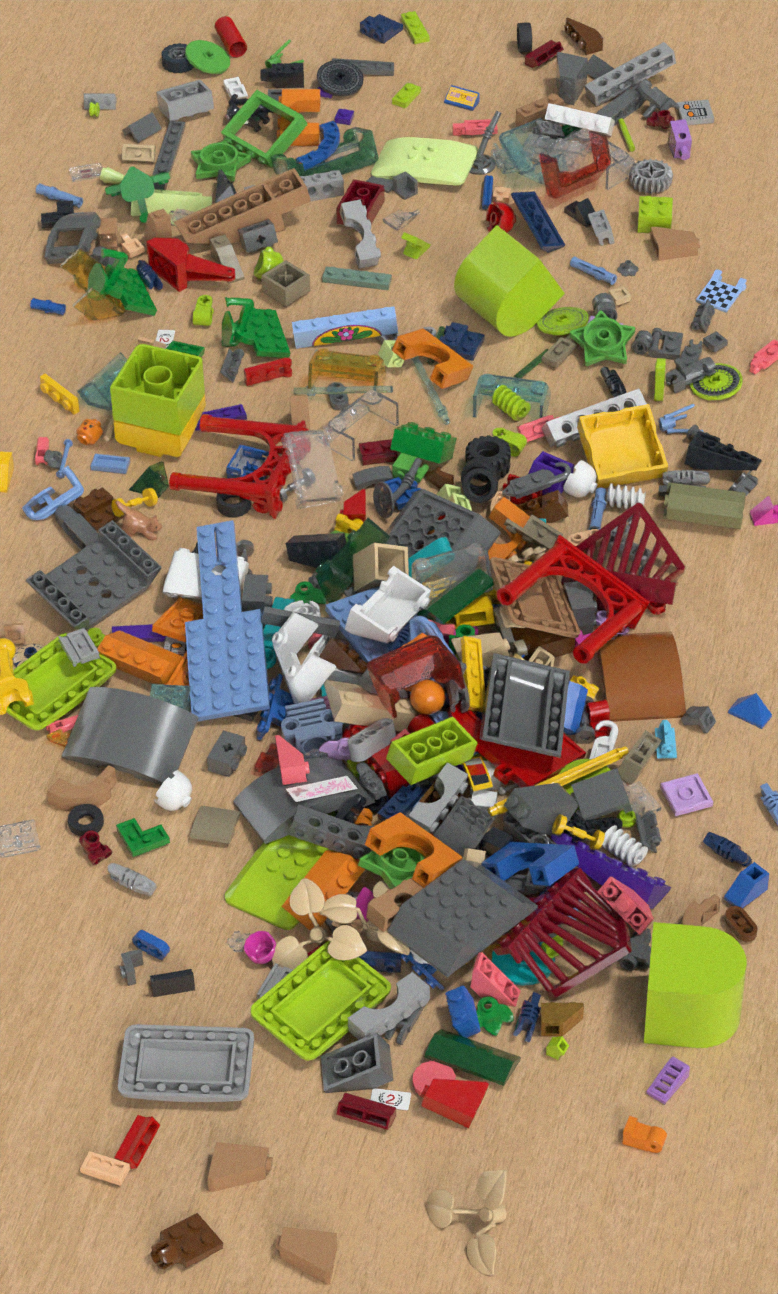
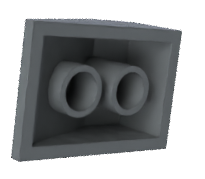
M378 1033L321 1056L325 1093L372 1089L394 1081L390 1045Z

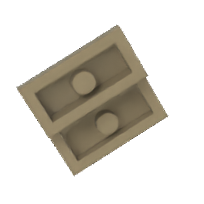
M201 806L193 823L190 838L230 844L235 835V826L240 819V811Z

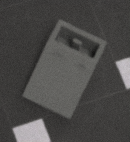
M461 796L438 827L434 836L463 857L465 848H476L494 819L491 818L488 812L475 806L472 800Z

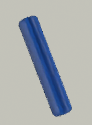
M486 175L484 178L483 210L488 209L491 204L492 175Z

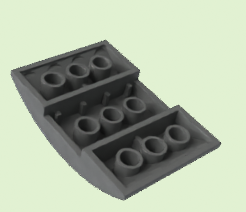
M90 687L61 757L97 768L109 765L115 768V770L132 774L134 778L162 785L168 777L172 779L175 776L173 772L179 769L199 717L178 706L140 693L108 687Z
M308 758L304 759V762L308 761L310 771L309 774H306L307 782L283 785L280 767H277L249 784L233 800V803L266 844L288 835L298 804L325 814L333 811L338 814L348 800L353 799L356 794H360L367 799L364 806L375 803V799L367 792L342 760ZM348 776L358 788L295 802L286 790Z

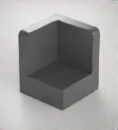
M405 171L393 177V191L406 200L418 194V181Z

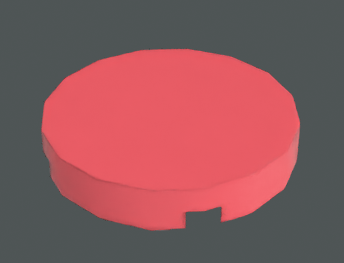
M435 1061L425 1062L418 1066L413 1073V1088L421 1097L425 1085L430 1086L433 1078L456 1080V1075L449 1066Z

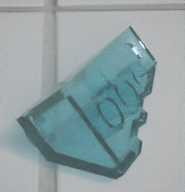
M121 352L77 390L87 405L109 411L112 410L110 386L127 361Z

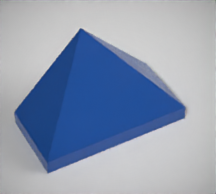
M757 693L738 698L728 710L729 714L761 729L772 717L771 712Z

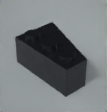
M345 533L295 535L285 543L289 561L344 575L352 568Z

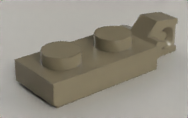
M570 334L566 339L560 337L542 356V362L557 368L576 348L577 342L570 337Z

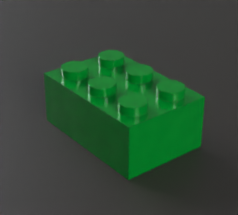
M408 422L394 429L391 450L438 464L453 458L457 438L452 437L448 432H435L434 428L418 427L419 424L414 422Z

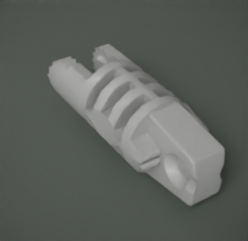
M706 471L663 472V484L668 485V482L686 485H707L710 483V475Z
M115 863L108 865L111 879L130 890L151 896L157 888L156 883L130 868H125Z

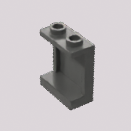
M617 768L572 784L574 792L571 793V797L579 804L580 809L576 811L581 821L593 820L620 809H624L625 813L633 811Z

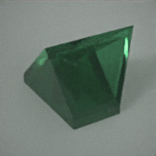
M160 461L149 466L129 488V491L142 494L143 490L152 488L159 498L169 487L164 462Z

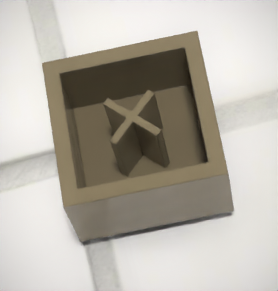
M287 260L262 275V292L285 306L310 291V275Z

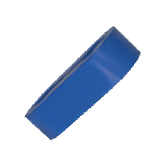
M139 930L132 938L133 944L138 949L157 959L163 960L170 952V947L165 941L144 930Z

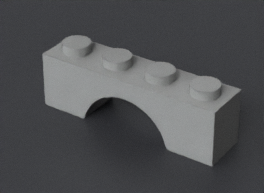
M361 200L341 203L340 214L344 226L354 228L362 237V241L355 246L354 251L358 269L378 265L381 252L376 247V237L371 232V222L367 220L365 205H362Z
M447 763L438 774L434 785L440 799L433 803L418 802L408 818L427 832L434 834L439 826V820H444L449 812L448 808L450 806L454 807L458 800L457 795L459 793L463 794L466 790L468 774Z
M411 972L396 983L398 998L392 1005L383 1009L362 1007L348 1017L349 1032L358 1040L375 1033L381 1036L386 1031L393 1029L404 1018L411 1016L419 1007L425 1006L430 1000V987L415 973Z

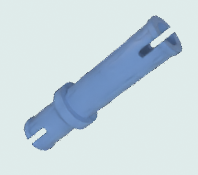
M41 183L36 186V193L44 195L48 199L59 201L73 200V206L78 208L83 204L82 197L60 191L56 187H48Z
M575 256L570 261L571 267L588 273L599 281L603 280L613 285L617 280L616 274L606 271L603 267L594 266Z
M597 488L595 491L589 530L601 529L607 491L604 488Z

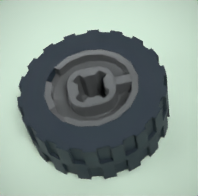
M187 44L168 45L162 50V66L165 70L173 73H186L194 68L185 56Z

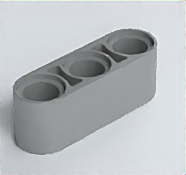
M390 718L380 719L349 738L347 742L351 760L354 762L364 761L388 746L390 740L396 736L393 720Z

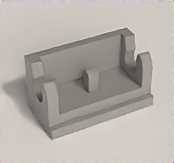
M604 209L588 214L600 245L603 246V239L608 238L610 245L614 244L612 229Z

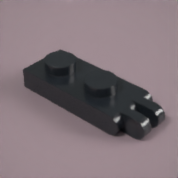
M356 794L353 799L348 800L335 817L354 824L359 814L363 811V806L366 804L367 799L360 794Z

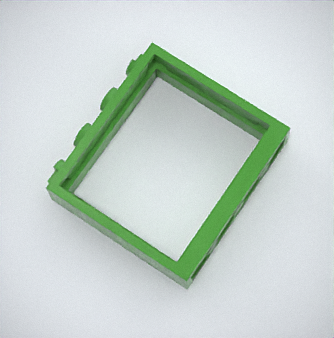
M256 90L221 131V134L224 137L223 140L235 146L238 151H244L246 154H250L252 159L256 158L262 165L266 164L272 168L308 124L303 115ZM259 105L292 122L266 153L235 136Z

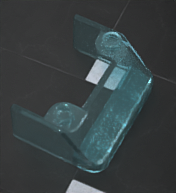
M536 120L500 134V145L518 174L539 184H546L569 174L564 153L535 164L531 162L528 156L534 151L533 144L547 139L544 135L535 136L532 133V128L537 125Z
M484 374L479 377L473 395V417L477 418L483 395L493 396L494 391L500 385H506L507 388H510L512 392H515L525 401L539 402V418L546 416L551 399V390L547 383L492 374Z

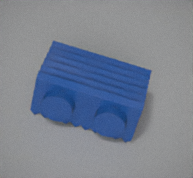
M460 986L446 992L445 995L447 1005L449 1006L451 1022L453 1023L452 1026L458 1034L467 1038L480 1033L481 1029L474 1000L465 986Z

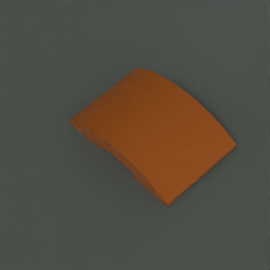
M671 631L617 634L597 651L604 686V699L607 700L609 705L610 721L682 718L686 713L680 659L676 641Z

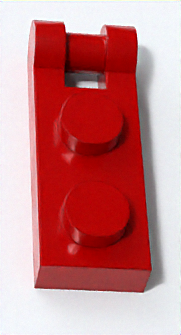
M282 358L245 368L244 381L246 386L280 377H291L293 374L292 368H290L292 366L291 358Z

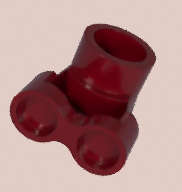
M669 110L654 111L652 116L648 117L646 124L647 126H659L662 129H669L670 121H675V118L670 115Z
M87 831L79 838V843L88 854L90 862L93 865H97L101 860L110 857L113 851L99 841L100 836L97 832Z

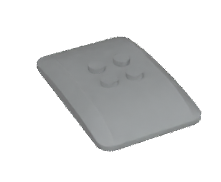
M131 1025L126 1029L124 1036L118 1092L123 1097L157 1101H241L249 1094L254 1033L247 1028Z

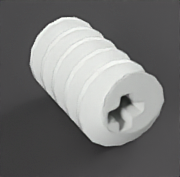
M611 483L607 492L606 505L608 501L611 507L616 503L617 507L621 508L622 504H624L625 509H628L630 504L632 507L639 502L644 505L646 491L643 494L642 489L639 488L635 492L634 487L628 491L627 486L621 490L620 485L613 489V484Z
M612 826L605 833L602 847L611 854H614L615 857L620 858L622 862L627 863L629 867L638 865L645 858L648 847H642V843H636V839L630 838L628 833L623 835L624 831L622 829L617 830V826Z

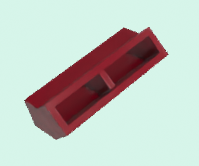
M550 40L525 56V65L531 68L537 67L555 56L557 52L563 51L561 42Z
M344 1093L338 1103L336 1115L388 1130L395 1120L396 1107Z

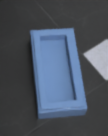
M95 454L91 463V470L126 474L130 465V457Z

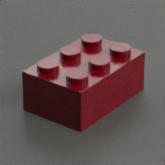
M353 179L336 208L337 224L344 225L340 214L341 203L361 200L362 205H365L367 220H370L372 224L385 202L384 185Z

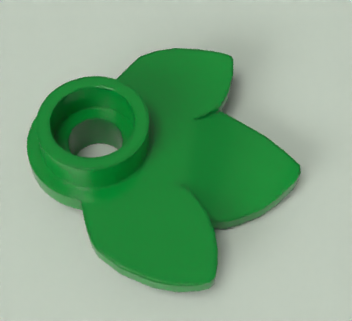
M307 581L298 583L295 587V592L289 597L290 599H295V602L303 601L304 604H309V601L317 604H326V597L323 591L314 588Z
M484 997L478 1002L476 1013L480 1028L484 1027L490 1034L497 1036L502 1022L509 1023L514 1021L511 1009L507 1005L498 1004L495 998ZM486 1004L492 1005L489 1009H486L484 1006Z

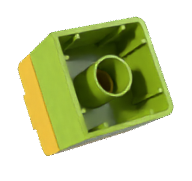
M137 345L110 386L116 441L123 445L136 447L137 452L162 457L163 454L174 457L181 456L206 406L202 358L151 345Z

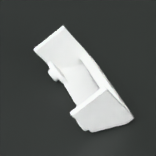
M293 612L280 630L274 634L272 642L292 699L297 704L310 701L336 666L311 653L303 664L300 665L296 654L316 630L318 624Z

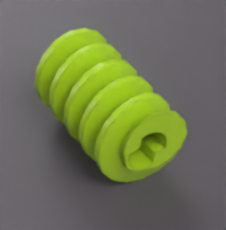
M500 385L493 393V404L512 417L513 420L520 421L530 412V403L521 399L519 395L512 392L506 385Z

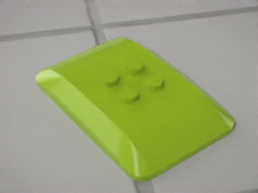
M64 633V634H61V635H59V636L65 637V636H67L66 634H68V633ZM56 637L14 669L15 678L27 681L29 690L33 694L34 704L25 707L22 701H14L8 705L6 713L32 730H41L85 700L90 687H100L116 672V664L99 653L100 658L83 664L80 662L73 667L59 643V638Z
M291 835L266 844L263 842L227 889L225 901L230 906L284 930L294 929L299 921L282 907L283 903L326 850H334Z
M331 941L323 944L251 1006L250 1010L254 1020L300 1058L308 1061L317 1058L349 1032L348 1017L362 1007L374 1009L391 991L390 982L361 958L357 957L351 960L333 958L328 952V946Z

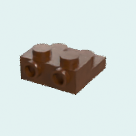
M103 487L99 490L93 489L89 495L84 498L78 497L73 503L74 511L77 514H81L96 532L112 520L117 522L124 517H117L114 514L111 506L114 497Z

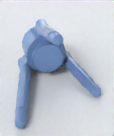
M691 404L658 418L660 430L662 432L667 431V434L687 433L689 429H673V427H676L675 421L686 418L687 414L676 415L693 408L695 405Z

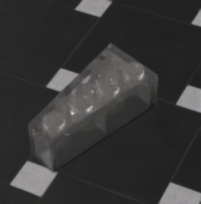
M529 134L522 145L520 157L580 180L587 169L592 144L586 143L585 145L579 144V141L567 142L561 138L555 140L550 139L549 136Z

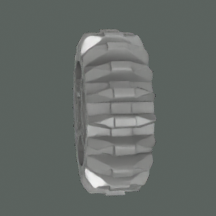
M643 159V161L633 163L629 172V182L639 192L658 194L659 191L664 192L665 189L667 190L671 186L673 171L668 166V163H663L662 160Z

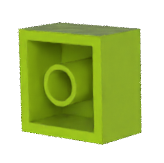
M640 196L638 233H650L651 227L671 229L673 198Z

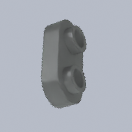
M339 382L329 384L327 393L331 407L338 411L348 408L349 399L345 386Z

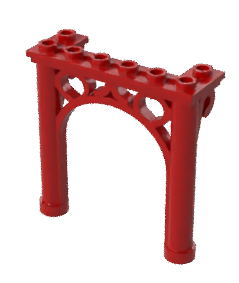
M203 414L200 419L201 432L258 437L264 440L270 447L269 455L257 470L239 478L228 479L172 472L169 479L170 489L175 491L183 489L238 495L241 498L253 501L252 506L257 512L262 514L269 512V516L276 519L279 512L283 509V502L280 500V490L285 485L286 478L291 473L294 462L297 461V456L305 460L307 454L311 451V442H309L308 438L309 429L306 428L305 421L302 420L297 425L212 417V415ZM279 442L283 443L282 446H276V444ZM262 476H270L267 480H259Z
M561 535L557 537L553 547L509 584L503 585L497 591L499 602L509 606L540 579L549 575H560L574 579L593 591L605 607L606 620L574 648V658L582 664L588 663L594 657V654L618 632L623 633L627 627L635 629L650 604L647 599ZM566 563L570 564L576 570L568 568ZM609 596L614 597L620 603L610 600Z

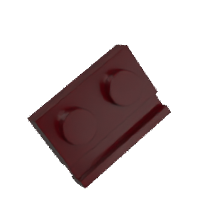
M392 439L359 443L363 466L395 462L398 454L397 451L390 449Z

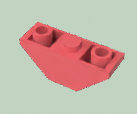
M609 877L599 889L598 893L639 935L654 920L649 905L634 890L615 878Z
M482 952L478 953L470 987L481 998L493 997L499 1004L516 1007L521 990Z

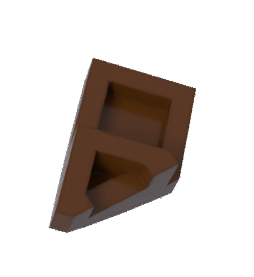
M439 466L431 472L428 471L424 476L426 480L440 489L444 484L454 485V475L441 471Z

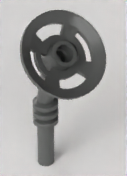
M497 110L489 126L484 130L485 134H482L483 138L473 163L478 169L471 168L469 172L471 174L484 175L495 169V160L491 156L484 154L489 139H491L490 136H493L492 133L495 132L494 128L502 114Z
M415 458L409 472L405 474L401 486L394 493H392L389 485L385 482H378L375 485L373 492L374 505L382 518L391 517L394 511V503L412 486L415 480L414 476L422 462L419 458ZM384 486L386 490L381 492L380 490Z

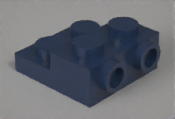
M378 14L376 17L368 16L360 22L361 34L383 44L403 30V24L381 14Z
M452 322L450 326L447 325L445 327V336H441L439 339L464 359L474 361L485 340V334L468 331V325Z

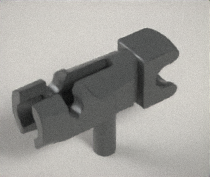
M646 78L637 88V91L644 100L650 102V107L643 114L646 119L656 108L660 111L669 110L671 107L676 110L680 108L673 99L669 98L657 87L650 89L652 83Z
M711 357L700 359L689 366H686L680 358H676L674 363L680 370L677 371L675 369L666 373L667 385L673 384V392L678 393L686 389V385L704 379L703 375L710 376L715 374L716 370L713 368L716 365Z
M456 660L446 661V671H442V678L446 684L451 711L455 712V705L461 701L460 709L461 713H464L470 706L469 693L463 677L467 665Z

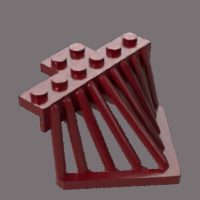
M636 503L576 546L581 551L587 549L586 554L593 558L594 551L596 550V541L603 537L596 562L604 567V558L611 539V531L618 527L606 569L648 601L673 605L676 586H678V582L674 580L684 574L686 566L642 503ZM632 517L617 571H614L627 520ZM640 518H642L645 522L644 531L630 572L626 573ZM652 532L656 542L641 575H638L640 563ZM661 548H663L667 554L666 559L653 577H650L656 558ZM566 563L568 568L576 570L570 564ZM673 563L677 569L662 579L664 573ZM562 576L561 584L564 585V583L575 582L576 580ZM609 596L610 600L620 603L614 597ZM597 597V611H606L603 603Z
M581 868L570 870L553 884L547 886V890L543 895L533 898L528 897L529 900L537 905V909L512 927L507 934L500 937L498 944L493 948L497 956L511 954L517 964L524 960L551 998H557L632 951L628 923L591 886V882ZM584 892H587L596 902H594ZM566 924L614 950L602 955L599 951L558 925ZM555 933L596 961L588 966L584 965L548 934ZM544 942L577 969L578 972L571 976H566L538 943ZM530 951H533L560 983L552 986L529 954Z

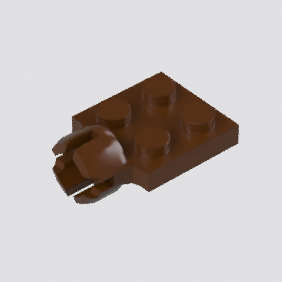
M196 1213L161 1231L160 1239L162 1241L151 1246L152 1251L150 1254L155 1264L160 1261L163 1262L157 1265L161 1270L176 1263H180L187 1268L223 1249V1242L202 1217Z

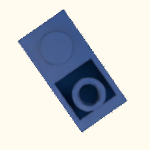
M752 863L739 873L725 894L724 900L732 906L744 908L768 890L769 873L757 863Z

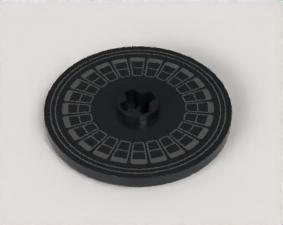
M333 60L324 63L318 69L316 77L317 83L322 90L331 95L341 97L357 93L362 88L364 81L361 70L356 65L343 60Z

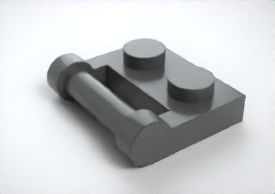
M654 328L652 330L653 341L648 350V355L652 358H666L670 360L679 358L683 333L662 331L660 328ZM659 339L664 340L663 350L658 349Z

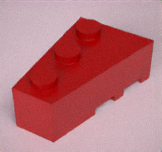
M391 744L365 760V763L371 770L375 771L383 782L389 800L402 786L407 787L409 785L407 780L386 759Z

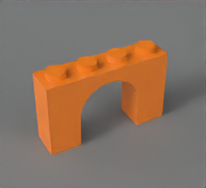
M282 89V96H279V102L298 113L320 112V89ZM278 115L281 118H278V128L280 129H277V139L292 123ZM307 123L308 125L290 146H319V123Z
M424 328L397 336L392 349L403 360L424 356L437 361L439 364L435 365L430 380L442 389L467 381L473 369L471 363Z
M505 497L493 507L489 518L508 533L511 542L506 544L493 543L478 564L481 568L490 571L489 561L492 557L507 560L516 555V551L518 549L521 551L527 544L520 534L509 532L504 523L509 519L524 528L530 516Z
M401 812L370 828L365 842L367 847L380 856L397 847H407L420 852L425 856V859L417 863L412 879L424 888L463 859L461 855Z

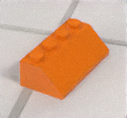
M120 630L106 635L97 648L100 654L116 664V669L166 689L167 682L183 658L181 655Z
M326 850L304 878L313 881L321 889L326 902L335 895L346 894L365 869L358 866L359 862L351 855ZM289 896L282 907L311 931L314 928V924L309 915L301 916L296 914L290 906ZM312 912L320 927L327 917L320 915L319 912Z

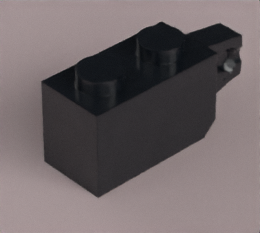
M297 62L272 64V68L260 70L261 81L272 82L273 87L276 89L304 88V64Z

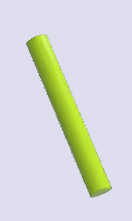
M620 118L618 124L629 151L633 152L635 151L634 143L624 119Z

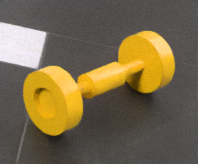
M152 488L145 489L142 493L143 498L131 499L127 503L122 498L114 499L111 504L114 514L117 517L124 516V513L116 505L117 501L130 508L142 504L143 501L148 507L156 505L158 497L155 490Z
M559 814L556 817L552 826V833L561 835L565 829L574 836L591 840L590 849L599 850L605 838L604 832L597 830L593 836H590L584 830L574 826L572 828L566 826V816Z

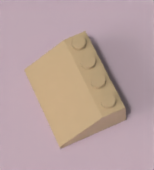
M330 680L324 682L335 722L370 726L380 719L390 718L393 720L395 730L403 731L406 729L408 731V724L416 715L408 698L370 693L357 684Z

